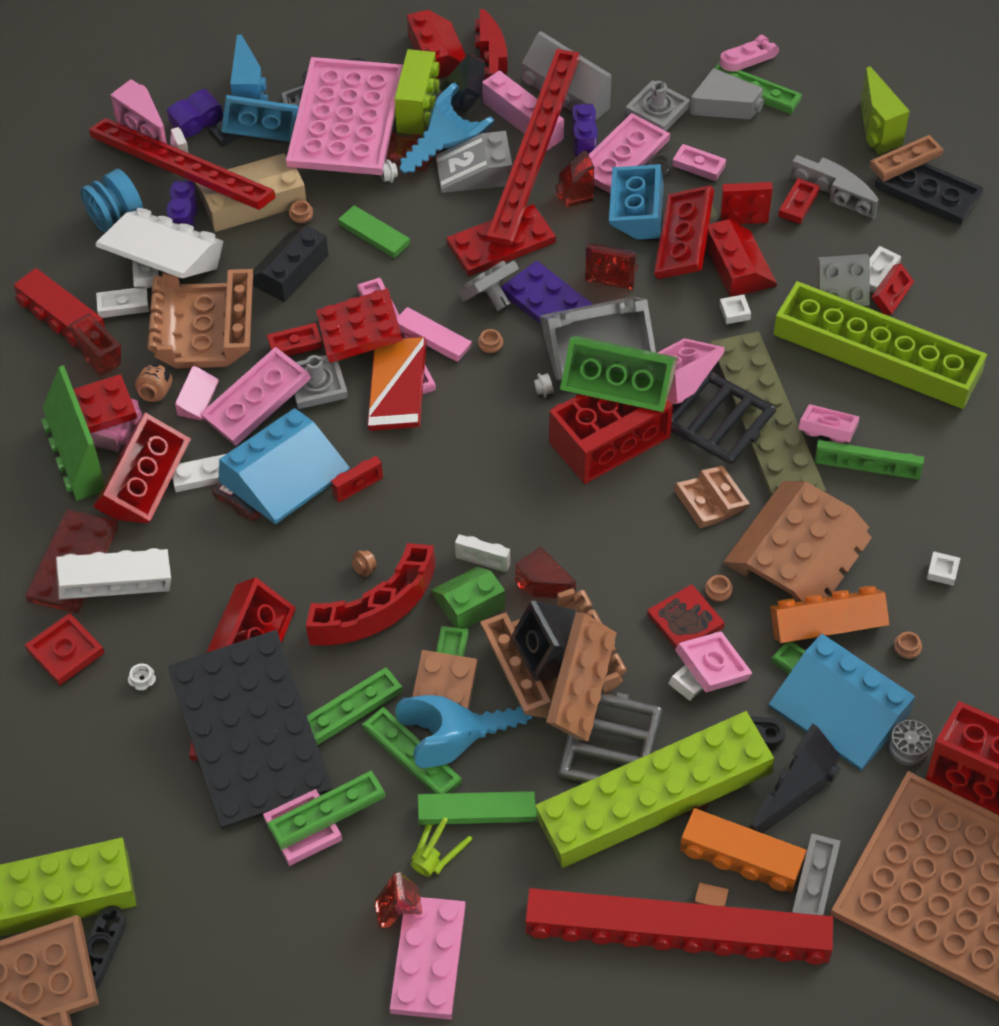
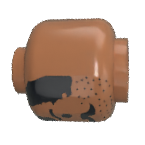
M149 364L138 375L135 381V389L142 399L158 402L168 393L173 379L165 367L158 364Z

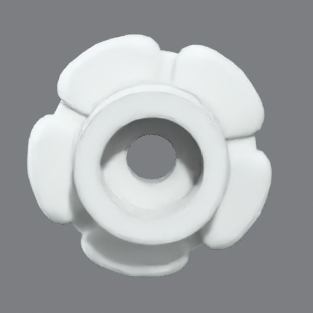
M386 159L383 174L380 177L383 182L390 181V183H393L394 177L398 176L395 163H391L390 160Z
M538 373V379L534 380L536 392L538 395L543 394L544 398H547V395L554 393L548 373L544 375Z
M143 663L133 666L128 677L130 686H134L136 690H146L156 681L154 670L149 665Z

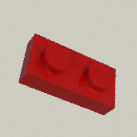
M798 178L780 207L778 217L801 225L819 194L820 185Z
M901 263L895 264L871 298L884 315L893 314L915 281Z
M316 323L267 335L270 350L277 347L287 356L323 348Z
M374 456L332 479V492L338 503L383 479L382 462L377 456Z

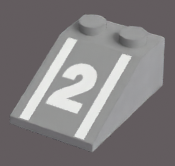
M506 131L482 133L437 154L436 163L441 193L506 186L512 169Z

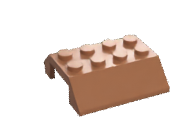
M253 269L228 270L227 283L180 284L179 277L166 272L162 273V277H153V294L151 296L150 309L152 313L150 314V333L148 335L147 349L154 352L155 358L176 369L192 368V366L198 368L228 367L250 350Z
M783 481L726 557L723 564L745 577L751 571L793 595L795 602L805 601V597L809 595H822V598L829 597L824 590L829 594L835 591L844 578L841 572L847 573L859 557L855 551L862 553L872 539L867 532L870 527L852 507L806 481Z
M572 588L558 593L557 606L577 610L579 613H586L602 623L594 609L590 610L593 605L585 590L575 593ZM505 612L480 621V625L524 714L547 718L558 678L540 681L533 680L511 638L520 619L511 622ZM615 646L612 649L608 672L601 691L606 694L611 693L623 682L621 676L627 671L619 654H613L616 652Z

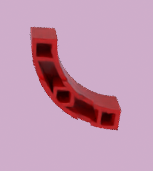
M407 543L403 556L391 578L363 593V597L348 603H345V600L333 603H311L306 622L309 645H337L357 641L379 633L403 618L422 598L432 580L436 567L434 545Z

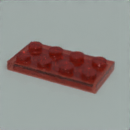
M67 509L25 595L27 602L78 614L86 597L59 599L56 557H62L67 554L91 555L95 552L106 554L118 529L117 520Z

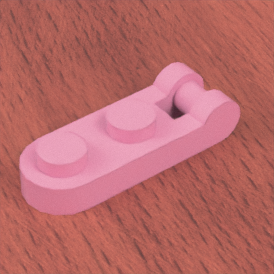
M759 35L755 41L722 52L719 65L727 71H738L774 58L779 52V47L774 43H769V39L764 35Z

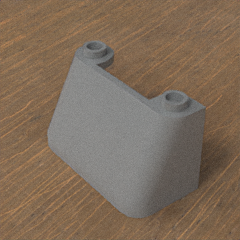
M624 298L540 316L543 334L557 380L562 381L569 341L573 336L656 353L648 301L644 298Z

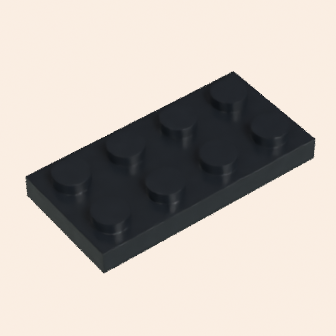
M924 163L884 182L877 177L874 187L960 225L963 224L984 192L983 187L928 163Z

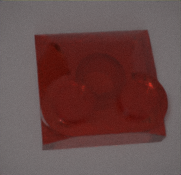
M595 243L587 244L585 281L629 290L634 289L638 270L635 252Z

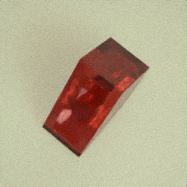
M587 150L582 151L559 173V182L555 186L556 194L559 199L563 200L566 208L593 201L595 167Z
M90 313L69 324V329L84 359L100 376L121 364V344Z
M541 546L515 564V581L522 590L526 589L533 597L557 598L558 593L572 588L576 593V581Z

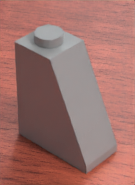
M713 68L691 96L690 114L751 119L756 112L761 111L764 105V99L762 98L763 88Z

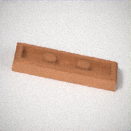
M927 135L871 160L869 167L884 182L942 156L944 149L930 135Z

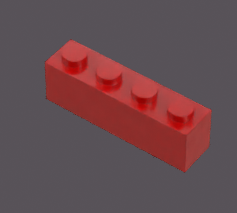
M35 268L14 284L17 303L22 308L27 307L32 311L39 321L43 320L49 324L53 332L63 335L71 346H77L85 352L107 335L102 317L39 269Z

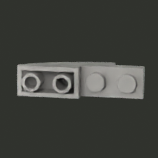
M796 155L793 159L790 178L795 180L800 178L820 185V190L831 194L830 202L872 219L875 218L879 199L856 175L826 158H822L819 163Z

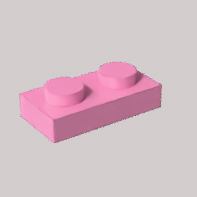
M682 144L673 158L672 166L717 181L726 166V159Z

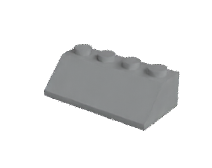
M540 31L537 33L522 62V80L541 92L556 49L572 50ZM580 56L563 107L573 112L575 105L592 104L596 110L597 120L610 109L611 74Z

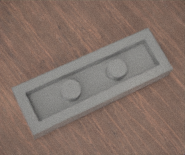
M811 833L792 913L824 914L840 846L839 840Z

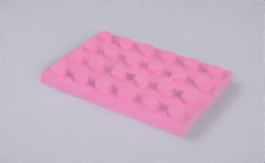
M311 57L286 158L287 167L382 175L395 117V95L403 65Z

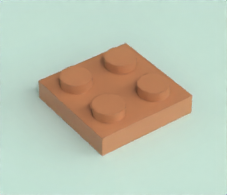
M422 650L412 697L423 695L443 696L469 710L478 660Z

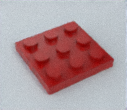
M388 288L376 290L370 294L350 298L347 301L316 310L329 363L403 341Z

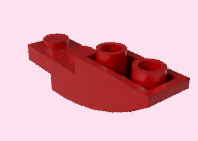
M480 9V19H475V33H480V35H475V49H480V58H484L485 65H489L484 70L486 80L498 71L508 74V57L501 29L485 9Z

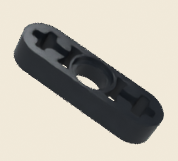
M108 906L100 911L86 942L89 959L94 962L92 971L95 976L94 983L96 989L101 985L127 926L125 914L117 906ZM116 916L118 923H112L109 929L111 935L110 937L108 934H106L108 930V924L106 920H112L113 917ZM98 942H106L109 945L108 950L102 955H96L92 952L93 946Z

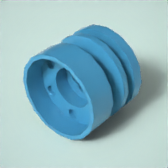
M115 169L102 176V184L95 180L91 182L90 186L86 185L80 188L81 200L87 213L95 225L104 233L127 212L143 208L135 186L120 169Z

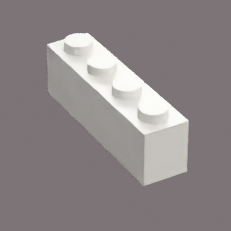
M151 548L146 551L132 552L130 550H123L118 553L105 554L95 552L91 555L67 554L62 557H56L59 599L170 591L171 573L168 549L159 550Z

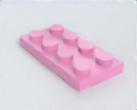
M631 113L575 167V175L611 194L612 167L645 165L670 140V133Z
M275 347L201 412L200 415L205 422L233 445L237 446L311 379L310 374Z
M406 896L390 1014L452 1020L466 901Z

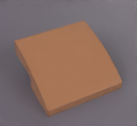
M723 466L702 470L698 478L678 482L673 489L700 529L726 520L742 512L750 505Z

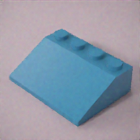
M294 408L220 458L218 481L271 522L277 524L329 487L332 479L340 473L349 471L350 467L317 425Z
M821 633L802 655L770 701L768 707L804 732L808 731L812 723L818 726L840 754V757L862 771L891 737L894 727L906 720L911 714L915 696Z

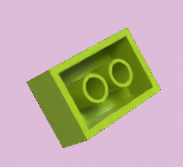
M407 49L395 95L397 133L423 136L427 126H429L431 108L436 101V96L434 95L435 93L438 94L440 90V79H436V76L438 77L439 62H436L435 52Z

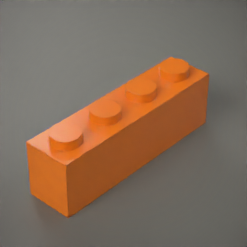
M876 586L860 587L859 592L850 594L848 590L832 592V597L822 598V595H809L805 597V601L795 602L794 599H785L778 601L776 606H770L774 639L780 643L819 637L821 633L827 636L889 625L886 594L876 589Z
M696 808L693 809L680 846V851L692 859L706 860L713 863L719 869L735 871L748 880H758L769 884L771 888L777 891H787L790 893L793 892L807 851L806 849Z

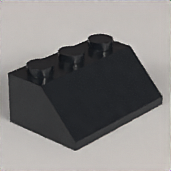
M308 226L289 232L253 269V286L286 302L328 257L326 235Z

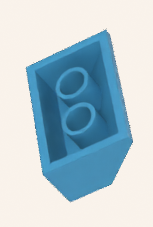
M226 95L221 132L291 142L298 105Z
M661 164L612 167L609 224L637 240L656 239L661 236L664 190Z

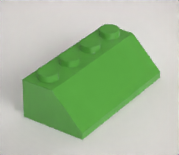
M573 336L569 341L560 390L664 412L673 383L678 357Z

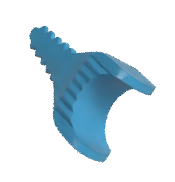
M452 83L436 99L431 108L428 131L423 133L424 138L417 140L418 145H412L411 152H406L407 158L400 159L401 165L399 170L404 174L407 172L414 173L415 167H421L422 161L427 162L429 156H435L437 150L441 151L442 148L450 149L477 135L487 133L495 120L490 116L481 122H469L458 116L453 110L451 99L456 94L459 86L456 83Z
M436 695L403 698L397 703L395 708L396 718L401 724L419 725L434 733V735L423 739L414 749V761L421 768L451 763L479 737H485L487 733L495 734L498 729L506 730L507 726L516 727L518 723L527 724V721L533 717L525 715L521 707H517L515 711L507 708L505 712L496 710L492 714L485 711L483 715H479L448 698Z

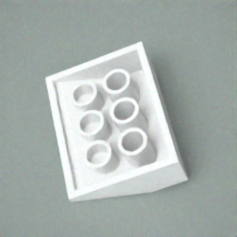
M137 208L136 211L127 212L96 242V247L171 275L186 278L217 269L223 241L215 238L216 235L206 231H201L200 233L195 231L191 225L182 223L178 225L173 223V219L169 217H156L151 215V211L147 209Z

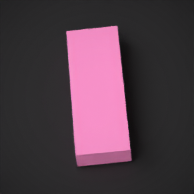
M408 307L397 317L401 332L412 338L425 337L427 346L456 362L471 347L472 342Z

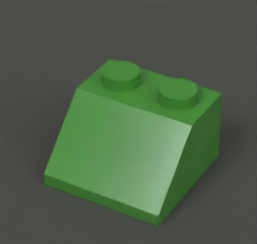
M478 566L430 590L431 595L456 628L466 629L505 609L504 588L490 570Z

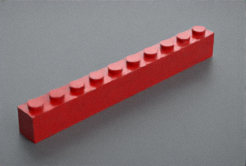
M529 888L526 934L538 939L559 937L569 942L581 939L591 940L601 945L612 942L622 943L627 947L644 945L653 946L657 950L676 948L683 949L688 953L708 951L714 952L719 956L740 954L750 959L771 957L782 962L803 960L809 964L820 965L829 963L833 949V916Z

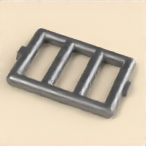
M601 692L599 704L650 716L647 730L594 718L592 730L642 741L640 757L580 743L576 738L568 735L558 770L559 777L579 783H586L600 776L571 769L575 753L622 765L653 753L663 713L662 708L657 705L628 699L629 695L617 692V696Z

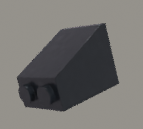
M530 601L511 638L534 681L558 678L575 613L578 612L577 610L539 601Z

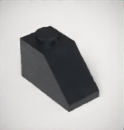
M468 53L439 87L443 92L452 83H456L459 86L456 94L451 99L453 106L467 112L481 96L485 62Z

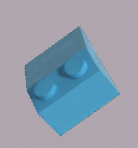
M237 34L230 83L232 96L269 101L268 95L264 94L267 87L266 77H262L261 67L243 36Z

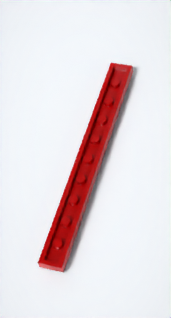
M556 49L488 231V242L512 246L580 60L579 52Z
M105 118L89 129L90 136L96 140L257 210L265 207L276 198L274 189Z

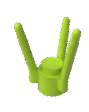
M446 817L442 818L428 845L425 844L433 824L425 826L418 847L411 858L412 862L410 865L412 868L424 876L430 877L433 872L439 875L443 867L472 841V837L468 836L440 861V853L434 846L448 821Z

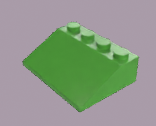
M63 365L58 367L43 405L46 418L41 419L45 433H51L52 435L51 438H48L52 452H58L59 457L55 458L60 473L66 472L67 476L63 477L67 492L73 491L75 499L78 501L99 494L105 483L94 442Z

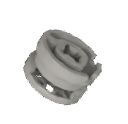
M904 720L893 729L889 743L890 754L894 760L906 766L921 764L928 756L932 743V734L923 723L916 720Z

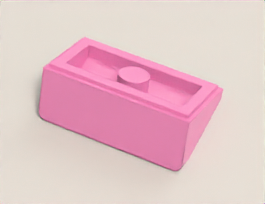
M192 366L175 403L177 416L202 421L203 418L200 413L209 406L219 384V379L196 366Z

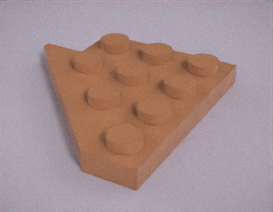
M78 915L0 940V1002L43 1026H72L70 1014L99 1005L82 921Z

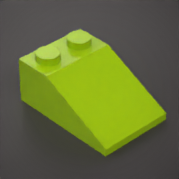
M869 66L866 68L861 108L866 140L869 146L873 147L880 155L903 145L910 111L872 67Z

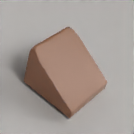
M699 882L694 904L725 906L729 889Z

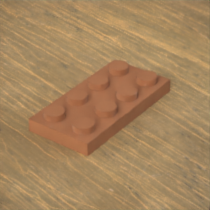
M575 613L546 723L580 741H589L617 634L586 613Z

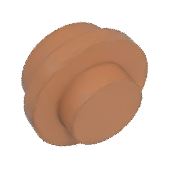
M296 201L291 205L289 217L296 223H306L313 217V208L306 201Z
M487 329L479 336L478 346L486 353H495L503 347V338L497 330Z
M359 550L353 554L352 566L354 570L364 577L370 576L377 567L373 554L368 550Z
M715 575L706 582L705 593L711 600L725 601L732 594V584L723 575Z
M909 631L903 632L896 637L894 650L900 657L912 659L921 653L922 642L917 634Z

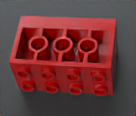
M577 394L574 398L563 404H557L549 411V443L585 485L670 438L673 405L667 399L664 412Z
M958 701L935 742L926 780L999 815V718Z

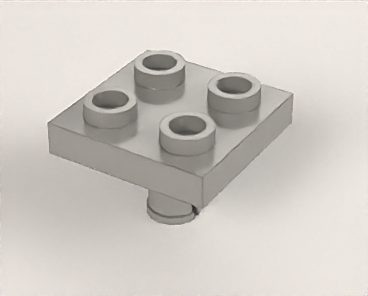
M652 80L625 107V114L630 115L633 113L667 131L690 107L691 100L667 88L665 82L662 85L663 81Z
M868 254L818 257V289L861 306L870 305V256Z
M515 260L507 265L505 261H502L463 285L465 290L458 295L462 302H465L482 291L483 293L486 292L496 311H499L510 304V301H508L499 285L501 283L500 280L517 271L519 267Z
M312 355L307 360L296 362L309 372L311 377L304 386L293 394L298 409L348 398V392L338 361L329 363L327 355Z

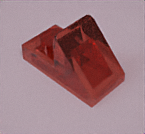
M401 872L393 874L375 899L379 927L390 928L400 914H422L423 912L418 886Z

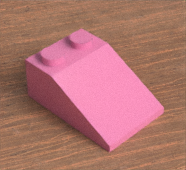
M131 79L110 94L117 123L167 144L164 125L149 91L144 85H139Z
M684 338L658 352L678 357L673 383L668 396L671 404L682 403L684 399L697 391L723 355L724 347Z

